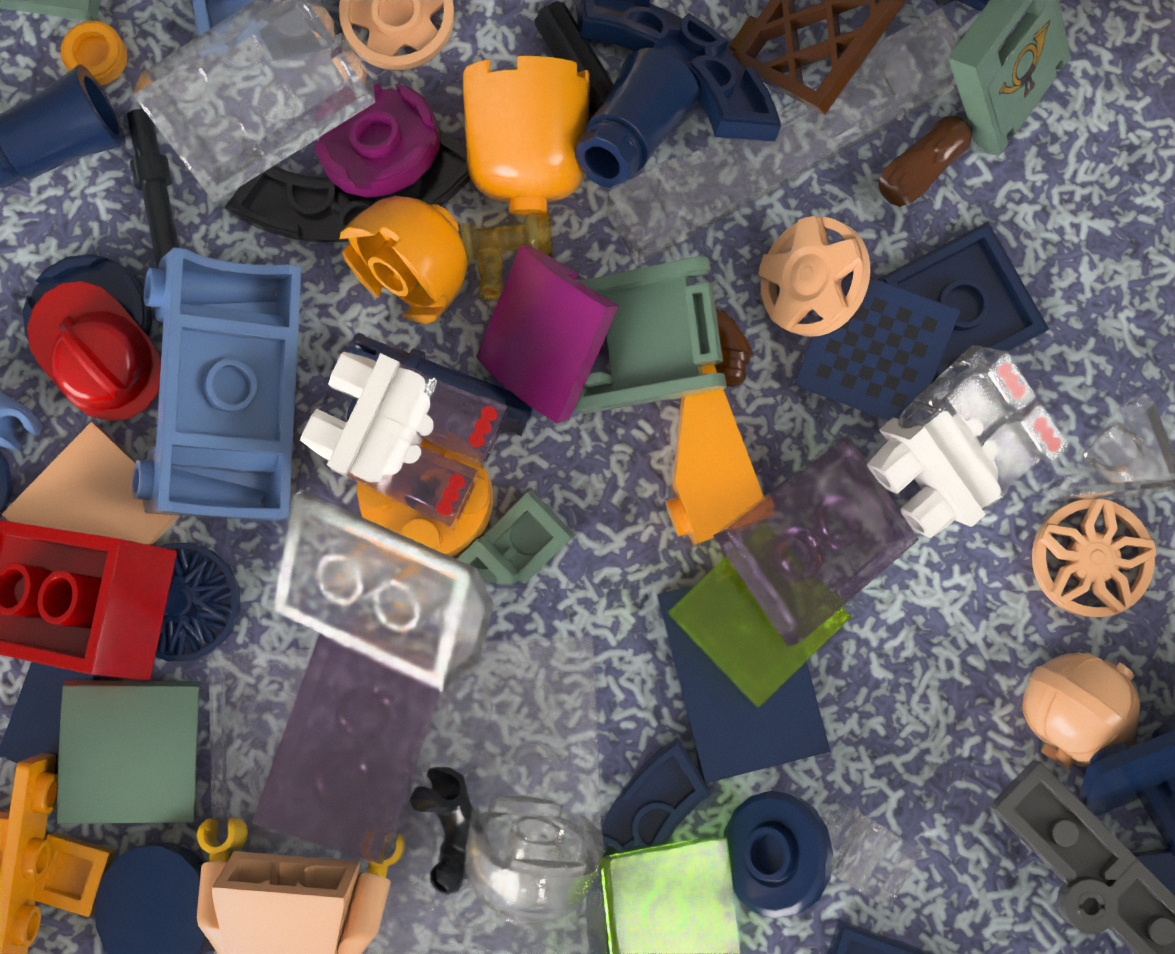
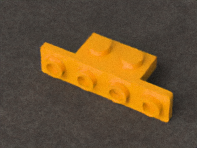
M41 753L18 762L10 812L0 811V954H28V948L34 942L40 927L41 910L39 906H35L33 896L36 881L40 880L45 874L51 854L50 842L45 840L48 814L53 811L57 803L58 774H54L56 755Z

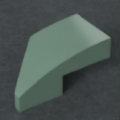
M531 490L526 492L484 536L477 538L440 577L446 583L493 582L502 585H513L518 581L527 582L575 534Z

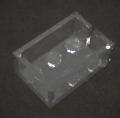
M254 0L143 71L133 92L134 98L214 202L375 103L372 78L343 34L339 33L334 37V20L320 0Z

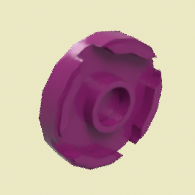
M380 84L363 86L342 96L325 112L319 124L322 129L319 141L315 140V152L329 180L346 193L367 198L390 195L414 184L431 167L440 148V127L425 97L408 86L395 84L397 90H382Z

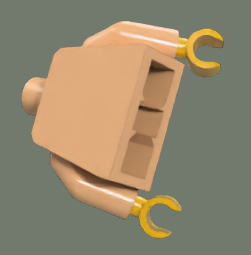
M230 817L228 821V838L222 845L217 840V819H206L199 826L197 840L201 848L209 853V862L201 865L197 922L218 954H362L378 933L391 886V881L386 878L388 867L396 864L405 852V840L401 833L398 834L394 854L389 859L382 860L373 851V842L377 837L378 828L372 829L365 836L362 847L364 857L369 862L366 873H359L360 861L239 852L238 850L244 846L248 836L247 825L239 817Z

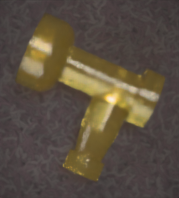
M549 209L547 213H530L526 217L525 224L477 228L475 222L462 223V240L467 261L478 260V270L481 279L478 283L479 296L482 299L497 300L501 296L504 288V282L501 279L503 270L502 251L519 250L521 244H529L554 259Z

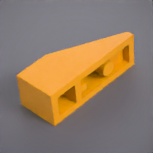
M714 365L702 367L703 375L717 373ZM724 389L681 397L672 478V490L675 498L667 500L666 506L678 537L689 533L693 546L761 522L771 516Z

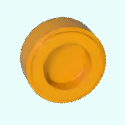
M85 21L75 25L65 35L61 44V58L68 71L81 64L90 71L100 86L111 83L121 75L127 63V49L121 37L111 26L100 21Z

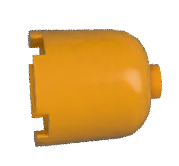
M518 56L517 70L490 72V60L479 61L465 68L463 72V97L469 176L481 193L492 200L509 203L510 214H546L547 202L563 200L575 192L585 179L586 173L577 163L575 149L581 136L585 133V127L589 122L590 78L588 70L577 72V62L540 56Z

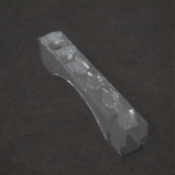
M942 8L892 34L875 46L826 115L796 101L778 112L782 126L775 142L727 138L690 154L663 161L627 181L625 184L623 183L609 191L607 216L635 264L639 266L955 90L957 84L948 57L953 52V46L960 37Z

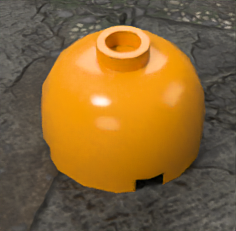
M389 197L379 200L368 207L340 232L339 239L348 238L350 242L342 250V254L356 278L378 298L380 297L382 286H384L411 306L402 315L409 321L425 325L436 321L452 304L462 288L468 265L463 240L458 233L459 226L455 218L439 205H430L422 200L409 197Z

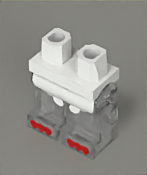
M972 345L903 410L899 419L893 417L879 429L887 443L868 462L867 467L880 484L896 494L915 479L922 490L900 508L901 514L912 529L926 537L932 538L948 527L954 520L972 527L986 515L983 510L996 504L1006 494L1009 486L1038 461L1044 460L1051 463L1070 446L1040 402L1032 401L1037 396L1008 352Z

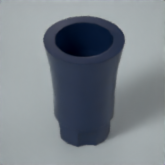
M656 48L636 50L625 59L612 89L600 108L587 123L585 133L581 136L575 149L577 163L584 169L589 180L607 188H612L620 183L625 184L636 172L646 165L654 152L669 135L696 112L700 101V92L697 81L690 69L676 56Z
M78 64L49 87L0 114V188L8 187L23 178L32 180L57 167L86 156L125 146V135L112 105L98 81L86 67Z

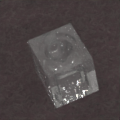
M844 802L841 803L836 813L830 809L826 810L821 818L828 828L834 853L831 874L887 909H890L922 850Z

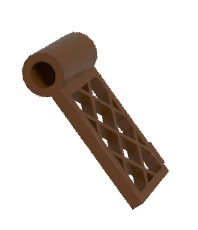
M770 0L758 18L749 16L729 47L734 50L732 55L744 68L752 66L765 84L826 115L906 0H824V2L798 12L795 10L796 0ZM869 3L870 15L862 27L841 35L838 14ZM827 19L829 39L800 50L798 29ZM785 34L787 55L765 63L755 59L768 40ZM831 57L832 69L819 88L815 91L803 84L802 67ZM789 72L790 77L786 76L783 73Z

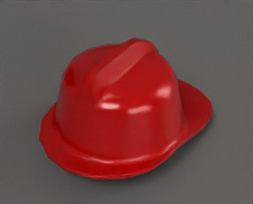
M83 281L62 283L46 292L33 307L27 326L29 348L40 367L73 405L88 416L105 421L129 419L148 408L159 393L161 355L150 337L115 297L102 287Z

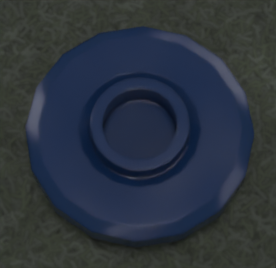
M192 543L164 544L160 547L176 550L177 555L155 657L168 662L196 660L215 651L232 633L240 613V587L231 567L214 551Z
M767 791L750 796L734 810L724 829L721 855L726 879L737 898L755 913L773 918H782L802 914L820 900L831 879L834 853L828 828L813 806L795 794Z

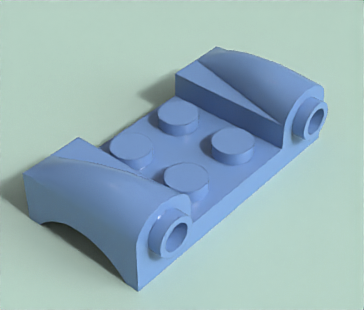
M174 247L161 259L158 268L150 267L148 269L144 284L145 306L154 307L156 320L163 322L156 447L148 451L146 461H136L132 477L133 498L143 500L145 513L259 521L289 519L302 266L290 264L253 265L227 262L205 257L187 249ZM277 287L276 298H274L272 292ZM266 496V505L263 507L261 500Z

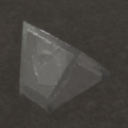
M1145 393L1122 402L1041 493L1050 501L1092 498H1141L1174 490L1175 453L1155 402Z

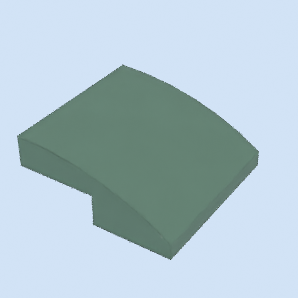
M65 680L62 690L59 735L57 824L194 822L200 681Z

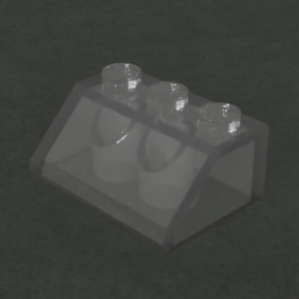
M300 491L294 494L273 608L274 612L440 691H443L480 660L494 603L477 568L309 493Z

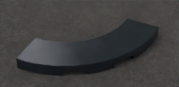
M440 130V148L431 167L414 184L390 195L368 198L344 192L332 183L328 177L305 176L289 172L259 158L225 206V209L228 213L249 225L283 237L312 242H348V238L339 239L340 232L357 215L379 200L401 196L419 199L430 205L442 206L455 196L471 180L467 166L466 146Z

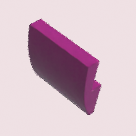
M521 244L476 358L508 390L558 424L570 419L619 305L576 281L578 275L576 271L529 244Z

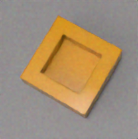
M57 832L47 834L46 840L50 842L51 846L50 860L45 874L40 880L36 881L33 901L86 917L95 914V899L102 876L111 866L115 850Z

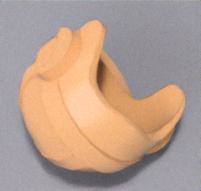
M1080 652L1060 655L1048 660L1040 667H1036L1027 679L1028 684L1023 695L1022 705L1023 714L1028 726L1045 743L1041 752L1060 766L1070 769L1073 764L1084 767L1090 766L1091 757L1112 744L1125 742L1129 747L1137 734L1140 716L1139 695L1131 682L1135 676L1134 673L1120 662L1116 666L1107 660L1103 661L1093 654Z

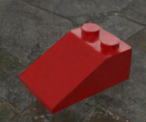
M0 520V655L91 675L150 681L177 551L119 538Z

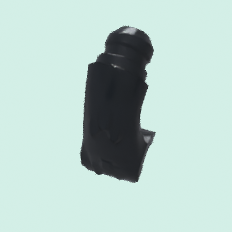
M451 767L430 768L426 774L431 781L432 789L425 786L416 787L410 798V803L415 811L434 812L440 820L444 831V841L440 846L439 862L430 871V883L439 893L450 895L459 892L463 886L464 879L466 880L471 875L478 873L480 860L479 831L464 776Z

